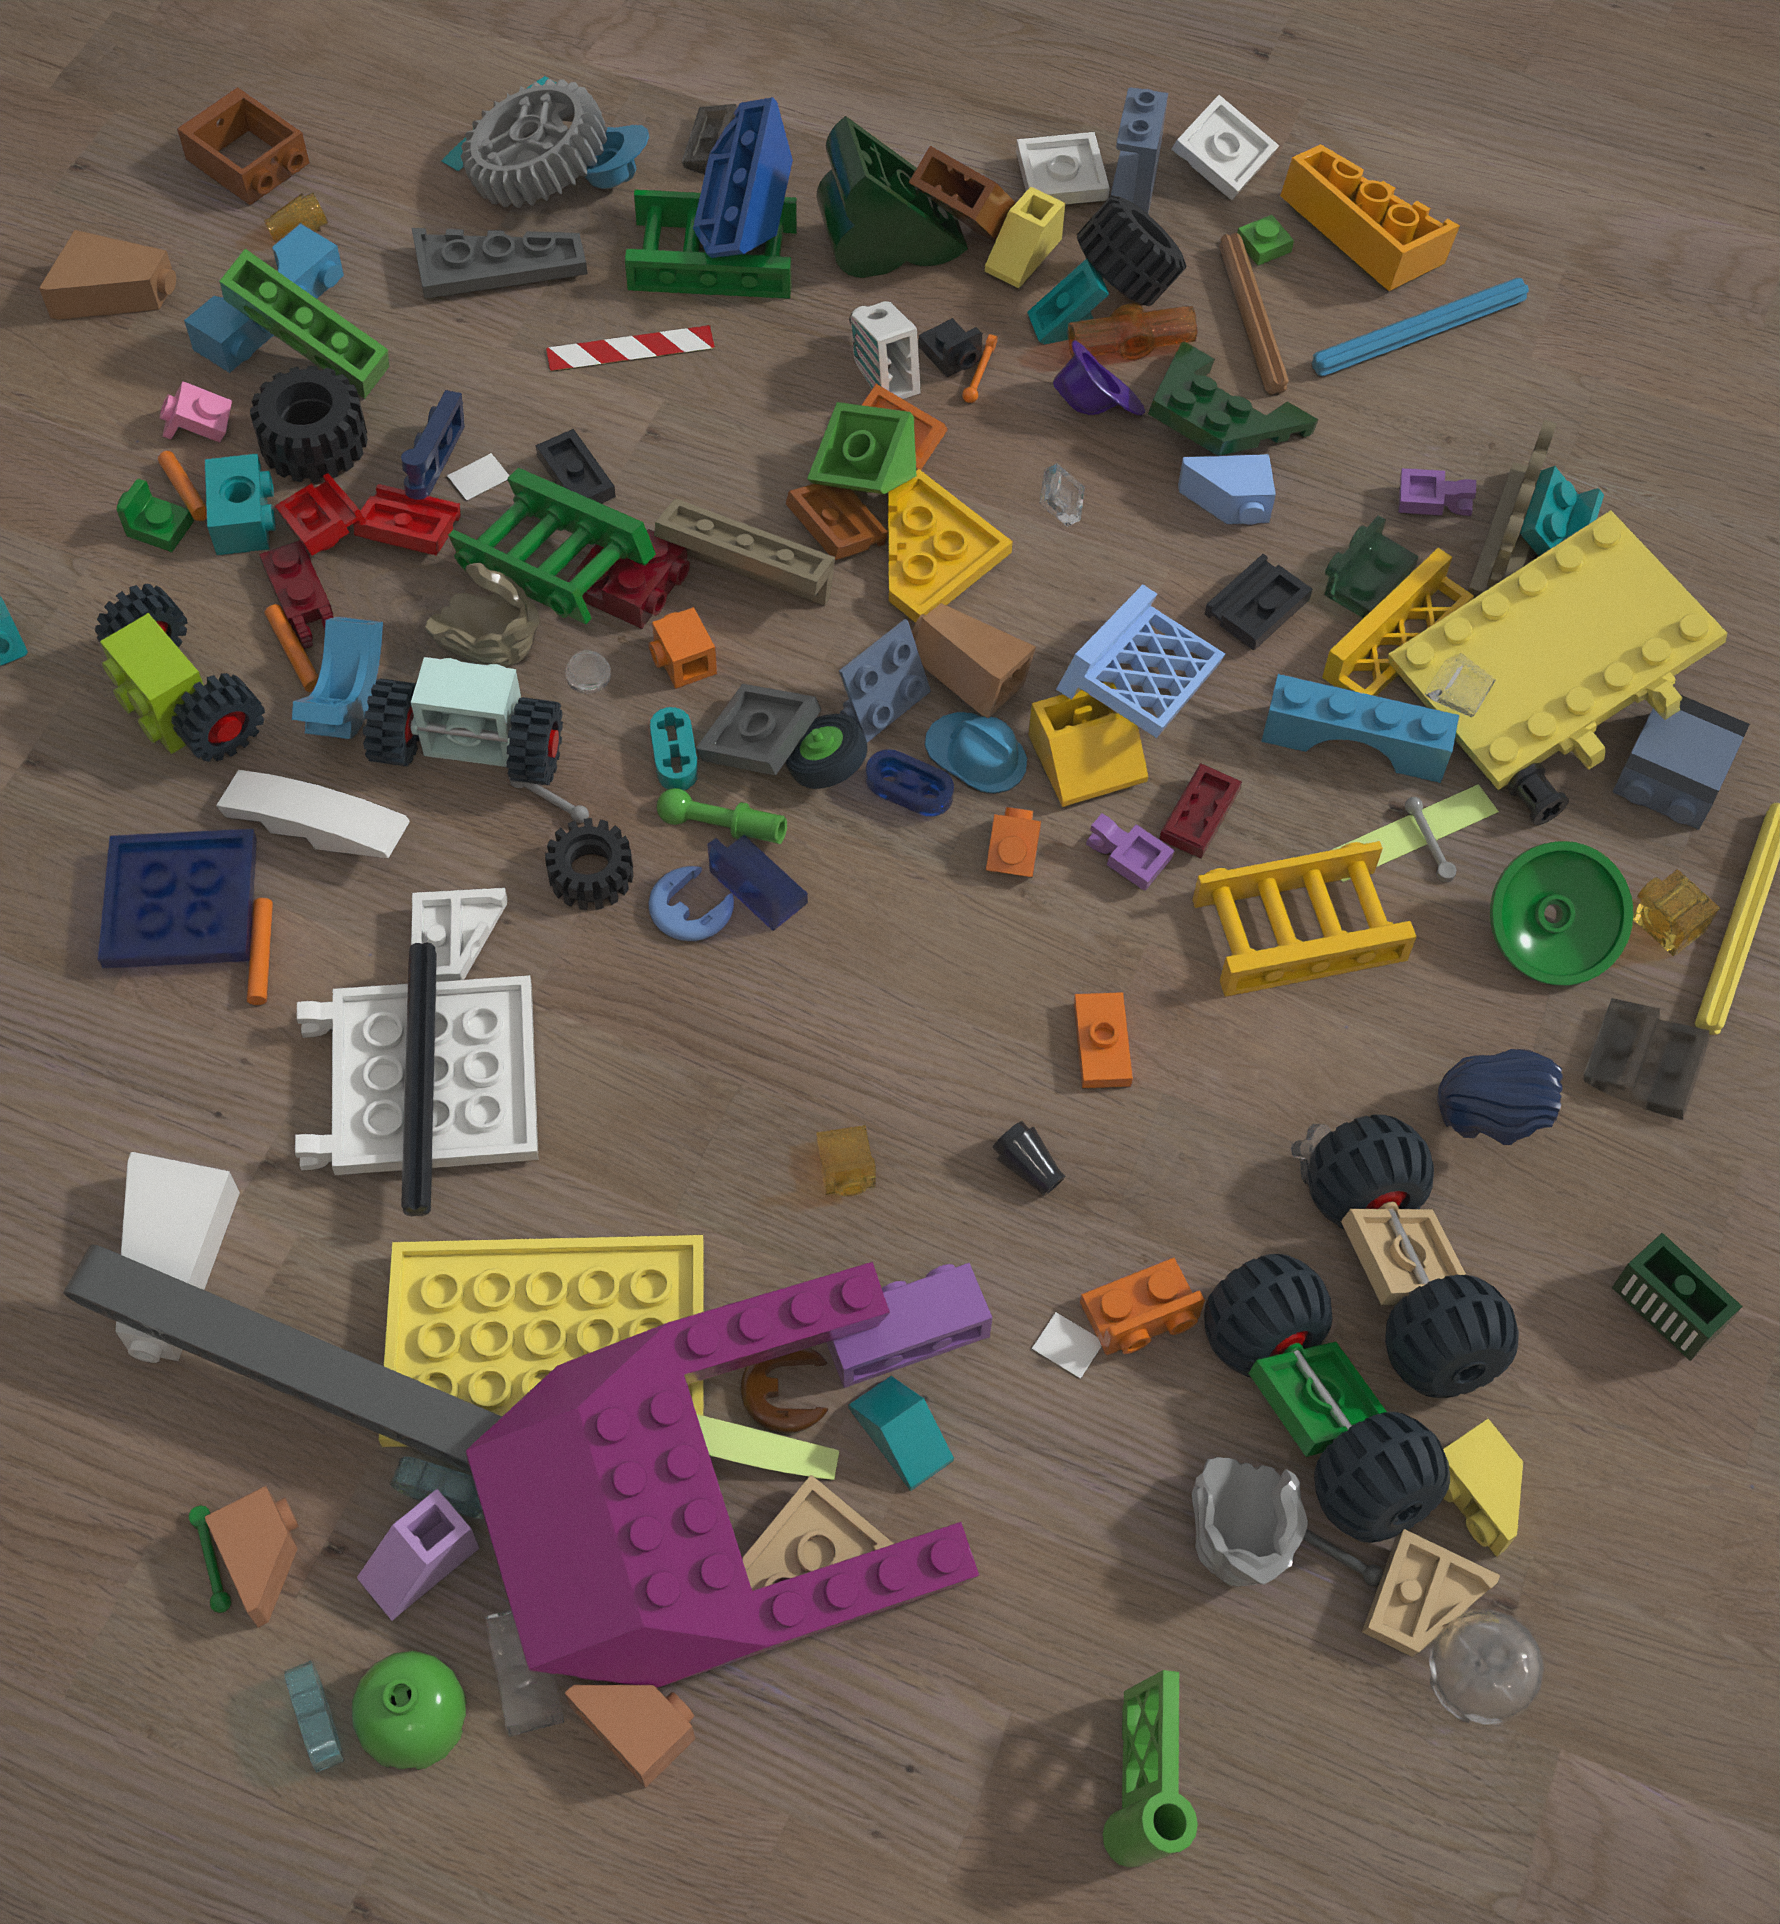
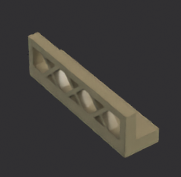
M676 498L655 521L654 536L687 548V555L824 606L830 599L835 557Z

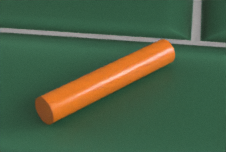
M171 451L160 453L158 462L192 517L196 521L207 519L206 504L174 453Z
M274 604L267 607L264 614L304 689L307 692H313L319 676L291 624L288 622L281 606Z
M257 898L253 901L247 1002L252 1005H263L267 1002L273 902L268 898Z

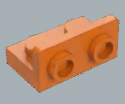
M1175 1258L1083 1293L1080 1299V1304L1106 1356L1122 1350L1123 1354L1136 1352L1148 1345L1152 1337L1169 1331L1170 1335L1187 1331L1198 1322L1205 1302L1201 1291L1194 1293L1191 1291Z

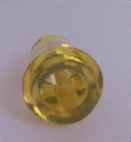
M301 193L272 214L270 218L264 220L275 243L279 242L300 223L314 232H320V227L328 224V220L314 193L306 196Z

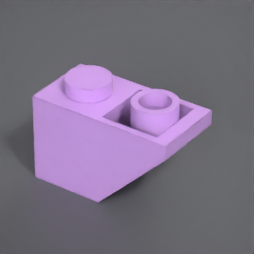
M436 1489L391 1526L357 1576V1579L389 1619L393 1621L476 1552L479 1546L470 1526L441 1492Z

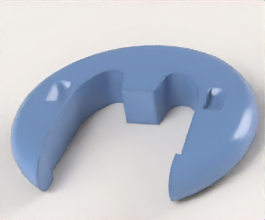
M686 866L672 870L662 876L652 888L648 903L650 916L657 928L669 937L682 941L707 939L721 931L731 918L734 908L732 893L728 894L720 904L707 914L696 920H686L690 916L689 908L681 901L674 906L668 905L670 899L680 889L701 873L702 867Z

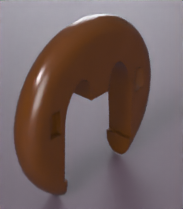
M809 1347L747 1366L743 1372L740 1386L744 1407L758 1424L775 1432L795 1433L812 1427L825 1416L829 1409L825 1407L792 1409L778 1408L771 1405L766 1400L779 1396L778 1378L767 1377L766 1375L779 1367L800 1365L824 1366L828 1364L827 1361L816 1350Z

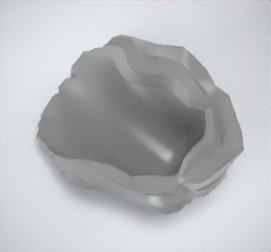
M1215 1457L1207 1459L1203 1473L1196 1477L1191 1493L1196 1526L1195 1548L1199 1560L1212 1574H1215L1216 1577L1231 1586L1264 1585L1274 1580L1292 1565L1294 1553L1301 1544L1308 1525L1301 1500L1298 1478L1287 1469L1283 1471L1280 1477L1274 1468L1264 1465L1254 1468L1252 1464L1246 1462L1240 1464L1237 1460L1231 1458Z

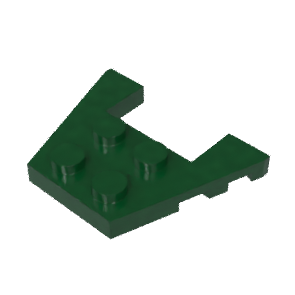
M1185 341L1180 344L1148 412V415L1217 456L1257 448L1261 440L1268 438L1276 443L1288 441L1291 433L1300 432L1299 434L1302 437L1311 436L1319 420L1288 401L1268 415H1264L1254 409L1252 403L1246 398L1232 396L1218 388L1217 383L1212 378L1206 376L1210 373L1215 359Z

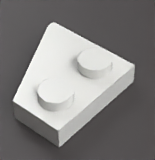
M505 888L412 893L411 945L429 942L435 946L437 953L436 982L465 979L507 905Z

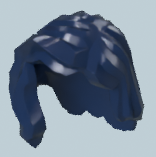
M1510 1049L1496 1055L1464 1057L1444 1075L1438 1087L1437 1103L1442 1120L1446 1127L1451 1126L1463 1138H1476L1479 1133H1483L1503 1145H1512L1517 1140L1529 1137L1538 1129L1552 1127L1554 1122H1556L1561 1108L1562 1096L1560 1093L1562 1092V1084L1560 1081L1563 1079L1562 1068L1553 1062L1552 1059L1525 1049Z

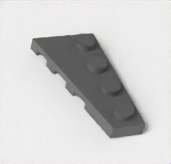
M411 228L424 299L587 274L580 233L527 231L523 237H511L505 234L504 231L488 230L487 236H464L463 229H446L445 235L427 234L426 228Z

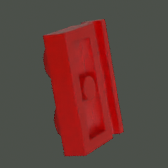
M329 473L323 476L325 482L319 486L314 487L311 483L274 506L282 520L311 556L319 551L332 548L340 538L350 533L347 527L353 523L358 522L360 525L366 523L359 508Z
M378 484L376 486V494L374 496L370 495L360 511L366 523L360 525L358 522L353 523L354 536L437 556L448 539V534L453 530V523L461 518L460 503L431 496L420 500L411 499L406 496L405 490Z

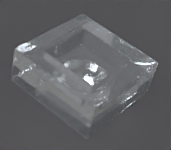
M1057 463L1044 470L1039 503L1068 527L1081 520L1085 486Z

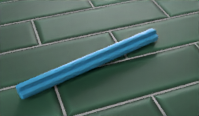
M1517 277L1314 353L1313 361L1311 362L1312 368L1315 369L1318 376L1323 377L1520 303L1527 298V293L1529 292L1528 285L1524 283L1522 278Z

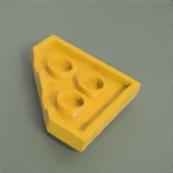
M920 469L916 470V477L888 492L889 602L915 623L922 614L927 615L940 603L944 605L949 604L1010 555L1013 541Z

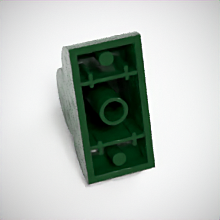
M847 116L843 117L832 128L826 140V153L832 169L820 181L816 198L837 265L843 272L858 278L884 275L897 269L906 261L919 266H935L947 263L968 250L958 219L909 183L917 169L914 165Z

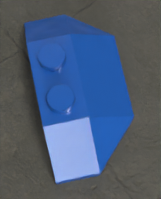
M773 97L739 103L734 112L736 117L724 128L709 154L693 229L706 254L711 258L745 254L777 235L793 159L778 103Z

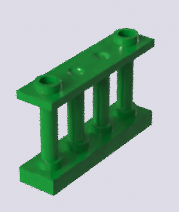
M634 190L636 225L645 226L642 249H626L625 269L628 291L791 299V257L781 256L783 233L797 234L796 197H785L777 235L766 241L764 256L739 254L711 258L706 253L699 252L700 241L693 229L701 193ZM661 227L686 228L683 251L659 250Z
M517 468L507 478L515 496L513 498L514 504L481 536L474 539L454 529L448 534L456 551L454 557L465 571L467 565L482 563L487 569L500 572L511 578L524 590L527 597L550 607L563 618L569 616L584 624H587L592 618L582 595L619 558H628L645 566L656 555L644 522L521 468ZM526 516H535L541 519L507 554L494 548ZM556 530H566L572 533L538 568L525 563ZM587 544H597L604 547L570 582L556 577Z

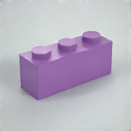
M970 1263L955 1267L953 1264H947L933 1269L926 1275V1278L909 1284L905 1281H896L882 1287L890 1313L880 1325L826 1343L843 1388L989 1338L992 1315Z

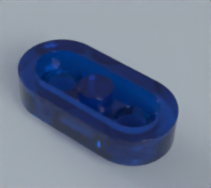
M891 749L875 753L867 762L866 783L869 789L877 796L923 816H938L945 813L951 807L954 783L945 771L900 751ZM887 776H890V777L895 778V780H894V781H887V780H884L883 778H884V777H887ZM931 794L937 798H926L923 796Z

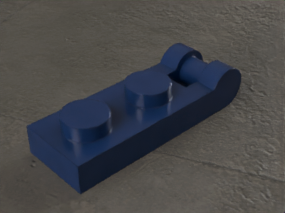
M444 391L438 405L431 407L428 423L424 431L417 433L414 448L404 451L401 455L402 469L407 474L404 479L405 494L411 499L420 500L431 494L465 428L462 393Z

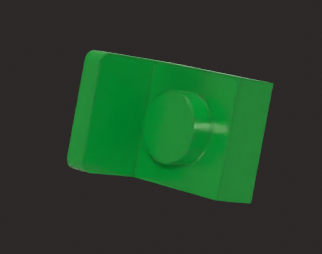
M139 478L136 479L128 491L121 495L116 509L127 537L169 552L174 551L194 522L187 508L153 497L147 481Z

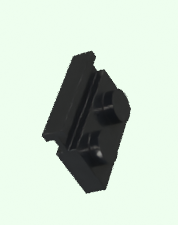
M1265 554L1258 557L1206 605L1204 614L1208 618L1215 617L1220 621V626L1252 650L1257 649L1310 600L1313 590L1279 564L1276 567L1270 564Z

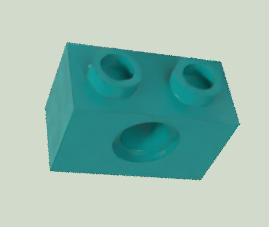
M258 454L205 459L207 528L216 555L270 549L269 531H276L272 504H267V497H274L273 480L270 470H262Z

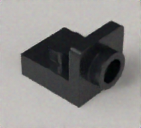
M951 318L920 334L918 347L948 378L961 370L971 368L980 361L983 333L977 327L965 332Z

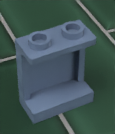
M1131 87L1127 91L1116 142V149L1120 150L1111 195L1131 201L1148 214L1158 169L1168 93Z

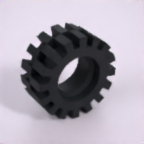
M584 818V827L578 828L576 821L568 823V833L562 828L558 829L555 832L556 841L549 840L547 844L548 853H545L550 886H553V892L559 899L563 896L564 904L572 907L575 900H578L579 910H587L588 902H595L596 910L604 908V899H608L611 905L618 902L617 891L625 895L629 890L628 882L632 883L633 880L632 854L626 835L622 837L621 829L615 825L609 831L608 821L600 819L598 827H594L592 818ZM588 854L603 856L608 861L607 866L603 870L594 874H580L571 867L576 859Z

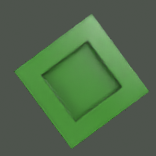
M1273 215L1238 228L1237 233L1242 237L1246 252L1258 266L1292 252L1293 238Z

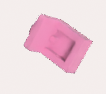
M182 381L175 396L168 394L163 402L159 416L160 419L166 421L163 437L172 439L176 430L180 427L221 442L226 434L232 400Z

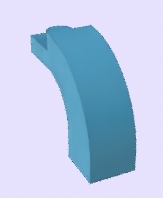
M347 617L326 619L323 659L317 684L309 696L293 701L292 720L305 721V734L351 739L360 730L365 720V711H368L369 708L367 704L368 696H372L371 688L373 684H376L381 654L383 622Z

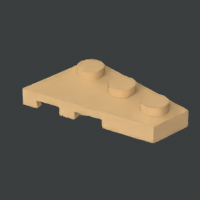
M810 1475L748 1550L742 1560L752 1591L894 1543L814 1476Z

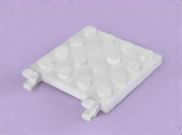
M530 975L436 982L432 1168L539 1160L533 1002ZM408 984L333 989V1002H297L298 1024H302L301 1033L303 1038L321 1036L326 1034L329 1029H333L332 1134L295 1135V1155L297 1158H300L301 1171L319 1169L326 1166L329 1162H332V1169L335 1175L402 1170Z

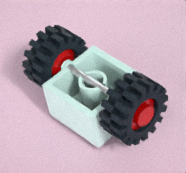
M424 657L417 683L380 678L376 680V685L373 684L371 688L372 696H368L367 700L369 708L368 711H365L364 719H367L366 726L363 727V735H366L363 745L364 749H366L365 756L369 759L368 761L409 766V763L413 761V755H416L418 749L416 743L420 741L424 756L509 768L507 774L511 781L550 785V782L553 781L554 773L557 770L556 762L560 757L559 745L562 744V736H560L563 729L561 704L555 701L521 698L516 669L506 668L498 664L481 665L460 662L452 658L435 659Z

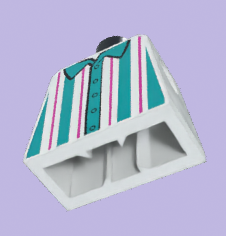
M884 301L869 307L860 306L856 308L849 318L852 329L854 359L871 389H873L875 384H878L902 399L920 394L918 339L915 325L891 302Z

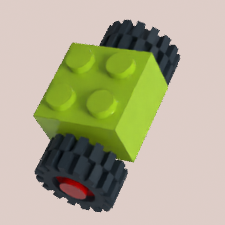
M143 584L142 590L135 585L129 587L130 594L125 595L121 591L115 595L119 601L115 604L108 601L104 606L108 613H99L97 621L101 625L95 626V632L98 635L97 639L101 643L107 660L102 662V666L111 681L118 687L113 692L123 709L128 714L135 710L141 717L138 719V723L152 743L160 740L171 754L187 745L198 759L201 757L203 761L210 762L212 757L215 761L223 760L224 753L231 757L237 754L236 747L241 745L245 748L250 743L247 738L249 736L256 737L259 733L256 726L263 725L265 718L262 714L265 713V709L261 705L262 703L246 684L234 674L230 677L228 673H221L219 680L215 675L207 677V684L203 685L199 671L179 649L183 641L178 636H186L187 628L184 625L188 624L187 618L183 615L184 613L168 594L157 585L153 588L151 584Z

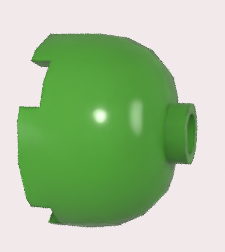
M417 1651L393 1653L374 1663L359 1680L352 1699L353 1729L362 1748L380 1765L398 1769H426L445 1758L460 1740L463 1732L462 1726L466 1717V1695L454 1671L435 1656Z

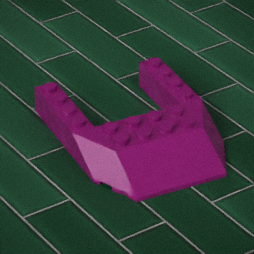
M873 1262L671 1321L557 1365L466 1450L465 1453L529 1671L576 1676L581 1679L602 1680L628 1685H654L656 1688H660L966 1584L980 1576L962 1522L752 1591L688 1384L878 1327L890 1311Z

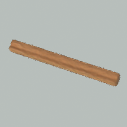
M1238 233L1225 234L1220 239L1221 244L1219 248L1265 390L1271 395L1277 392L1283 393L1287 390L1289 379L1242 237Z

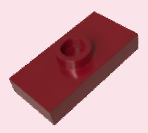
M1200 763L1162 828L1159 840L1202 859L1240 792L1242 781Z

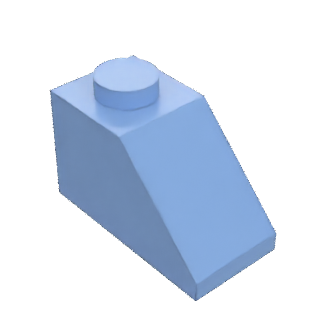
M1269 454L1183 457L1178 483L1181 494L1226 524L1253 525L1270 522L1276 493Z

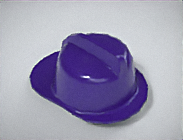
M1074 340L1071 345L1075 355L1053 380L1055 389L1065 401L1077 412L1087 415L1100 414L1118 404L1136 415H1143L1145 408L1132 390L1099 364L1082 344Z

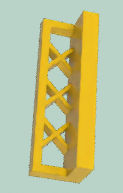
M1437 548L1329 651L1322 678L1334 687L1377 696L1399 674L1389 664V659H1378L1377 648L1380 645H1399L1400 647L1420 634L1405 633L1404 622L1407 619H1426L1427 628H1429L1474 598V595L1446 577L1452 556ZM1439 590L1454 600L1455 603L1451 607H1432L1431 596ZM1353 671H1372L1374 682L1364 689L1348 678V676Z

